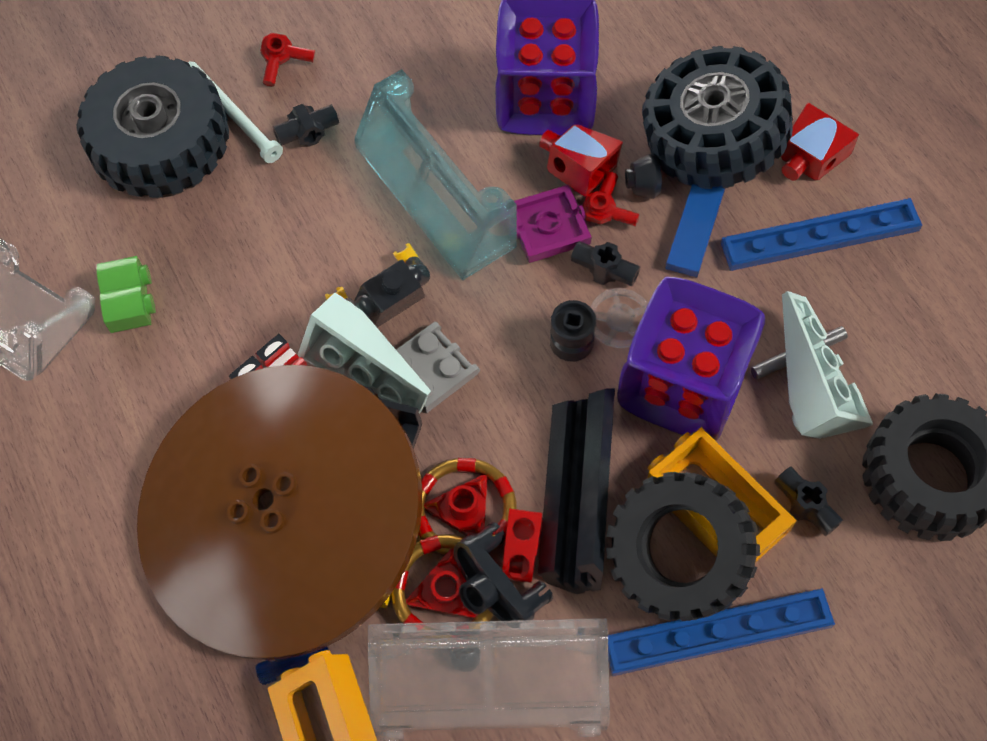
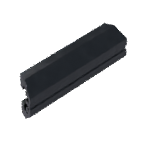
M607 388L589 393L588 399L578 401L567 400L552 405L538 574L548 584L573 594H581L590 590L592 592L601 590L615 388Z

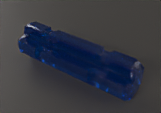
M327 646L297 657L275 659L272 662L270 660L260 662L255 666L258 680L262 685L277 681V677L283 672L305 666L309 663L308 658L310 656L329 650V647Z

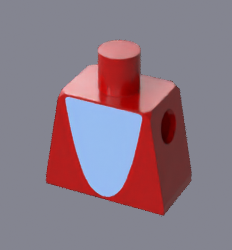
M808 102L793 125L791 139L787 142V148L781 156V159L786 162L782 167V173L792 181H796L803 173L813 180H820L852 154L860 134Z
M573 125L561 136L551 130H546L540 139L539 146L550 152L547 164L548 171L586 197L604 180L607 172H612L617 167L623 142L581 125Z

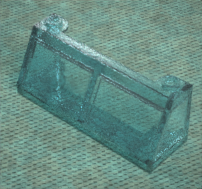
M401 69L374 84L354 139L355 146L459 277L465 280L517 247V204L499 187H486L479 192L475 189L412 113L410 97L414 92V85Z

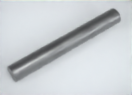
M840 326L827 332V337L823 341L826 346L830 347L847 339L848 335L845 328ZM786 351L752 366L751 373L756 380L786 367Z

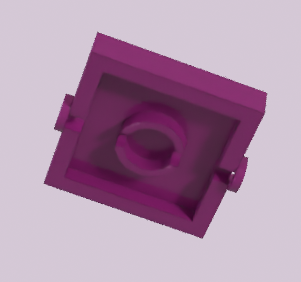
M569 184L507 203V211L513 223V231L516 233V239L520 240L529 263L574 250L578 241L591 244L592 237L584 221V208L582 205H577Z

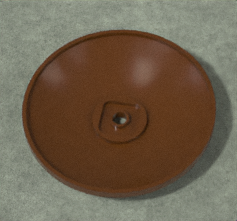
M305 365L273 366L245 373L217 386L193 404L173 425L157 449L142 486L137 515L138 549L147 582L155 598L166 614L191 637L209 647L240 657L263 660L287 659L312 653L343 639L366 622L388 599L405 572L414 551L422 514V483L414 449L405 430L388 407L367 388L337 372ZM266 492H272L274 496L272 505L266 510H260L258 506L260 497Z

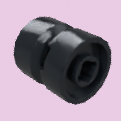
M578 300L565 301L554 309L551 315L550 347L557 357L568 362H577L585 359L591 353L596 330V315L593 309L586 303Z

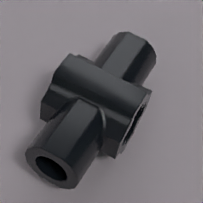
M300 104L293 107V110L287 115L288 121L273 126V132L281 146L298 140L300 145L310 147L319 143L320 139L325 136L324 129L338 125L339 119L332 104L315 111L312 106Z
M578 241L571 255L572 262L589 268L594 277L593 281L602 285L617 280L632 287L637 280L641 268L637 264L622 259V255L618 252V246L610 242L593 247Z
M792 466L784 470L775 479L774 484L789 498L791 503L789 512L797 521L807 520L812 522L825 537L843 522V519L828 505L826 499L828 490L821 482L804 480ZM808 499H811L812 501L809 502L808 504L804 502V501H807Z

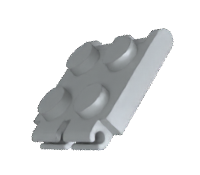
M433 322L396 349L431 390L423 407L426 413L480 372V368L476 364L471 365L459 352L461 348L458 344L451 343L440 331L441 326L437 322Z

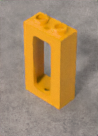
M702 427L692 435L689 432L685 433L674 444V451L666 457L663 454L659 455L647 468L649 470L648 479L652 476L661 477L663 473L667 472L681 473L689 465L696 464L711 479L716 480L735 492V496L740 501H743L750 510L748 513L750 518L763 530L756 536L757 544H760V556H756V562L782 540L797 521ZM691 510L673 511L717 557L718 540L711 523L699 513Z
M329 650L318 652L308 658V664L283 672L280 675L281 680L267 688L283 741H317L301 690L313 683L316 684L334 741H377L348 654H331Z

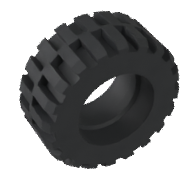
M937 393L932 399H929L928 395L923 394L915 396L911 402L905 400L896 405L892 412H888L867 444L868 449L864 453L862 466L867 469L862 476L864 485L872 487L868 496L873 505L879 503L883 507L880 514L887 521L891 518L895 519L900 523L898 529L907 534L912 529L918 532L917 536L921 539L930 540L934 535H937L940 541H952L956 536L963 538L971 535L977 528H982L987 523V411L980 406L977 409L969 406V400L957 397L955 401L949 400V395ZM917 443H931L952 452L960 460L966 471L968 480L967 490L956 493L943 492L924 483L910 465L908 446Z
M667 472L658 478L652 476L642 481L643 486L640 488H632L625 495L628 499L625 504H618L613 513L617 519L614 526H608L607 537H612V548H606L607 559H613L615 566L611 570L612 576L615 581H621L624 586L622 593L629 600H636L639 603L638 608L646 613L658 614L661 619L691 621L724 611L733 605L732 602L738 597H742L748 589L747 584L750 578H754L758 568L755 566L756 556H760V544H757L756 533H758L756 523L751 520L748 514L750 510L743 501H740L735 496V492L716 480L689 472ZM676 510H691L705 517L713 526L718 540L717 558L712 569L702 578L689 583L675 582L663 576L655 566L651 556L650 542L655 526L663 516Z

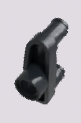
M491 522L477 534L466 536L454 546L455 561L466 580L459 588V596L464 606L472 613L481 614L488 609L509 628L520 630L534 619V614L552 601L553 594L549 589L542 596L539 595L547 587L542 581L535 582L522 595L518 592L510 579L488 554L506 540L503 530L492 536L493 532L498 530L500 526L495 522Z

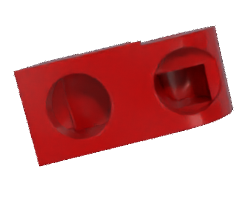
M509 508L502 571L510 580L532 583L543 520L542 513Z

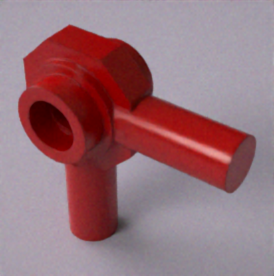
M270 33L263 37L260 53L267 62L263 84L270 87L275 86L279 65L287 62L290 58L313 63L315 50L292 46L286 35Z
M607 172L599 192L596 191L586 196L582 205L585 211V219L600 225L613 219L636 227L640 214L616 207V203L611 196L618 180L616 173Z

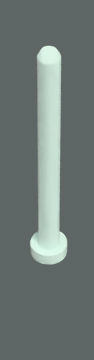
M188 62L190 67L195 66L202 70L195 62ZM215 84L225 112L261 149L260 156L264 161L273 163L278 160L283 153V147L275 140L270 141Z

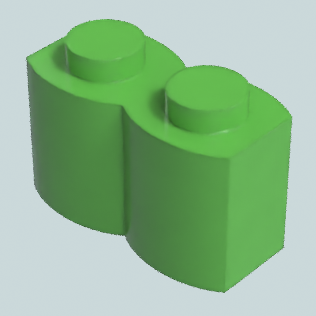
M137 256L97 264L104 324L110 333L151 325V314L156 313L152 294H147V285L152 283L147 264L142 265Z

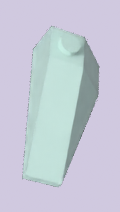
M789 291L783 293L789 404L793 412L792 421L801 435L821 439L873 425L855 382L848 385L839 369L844 364L839 354L835 355L825 345L823 340L826 339L827 333L807 298Z
M334 293L311 314L298 352V356L306 361L307 366L337 372L362 386L372 388L374 393L378 394V397L381 399L416 407L419 410V414L421 413L431 390L362 310L337 293Z

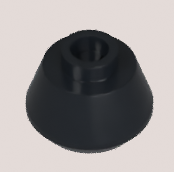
M648 154L631 162L630 169H625L626 188H631L634 195L649 199L656 198L661 193L662 188L659 160L653 155Z

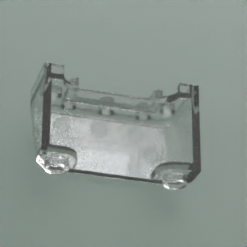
M0 238V365L18 377L30 381L44 372L93 316L95 297L81 288L73 287L62 298L19 271V253L17 249Z

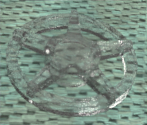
M623 288L610 289L601 293L595 298L591 308L596 315V319L607 322L611 330L607 337L596 325L595 336L607 346L616 348L630 347L633 339L615 340L613 338L618 332L627 331L632 336L635 335L637 329L633 325L634 318L645 312L648 302L638 293ZM618 296L631 298L642 307L632 309L626 304H621ZM613 297L614 305L609 309L608 313L595 312L597 306L603 300Z

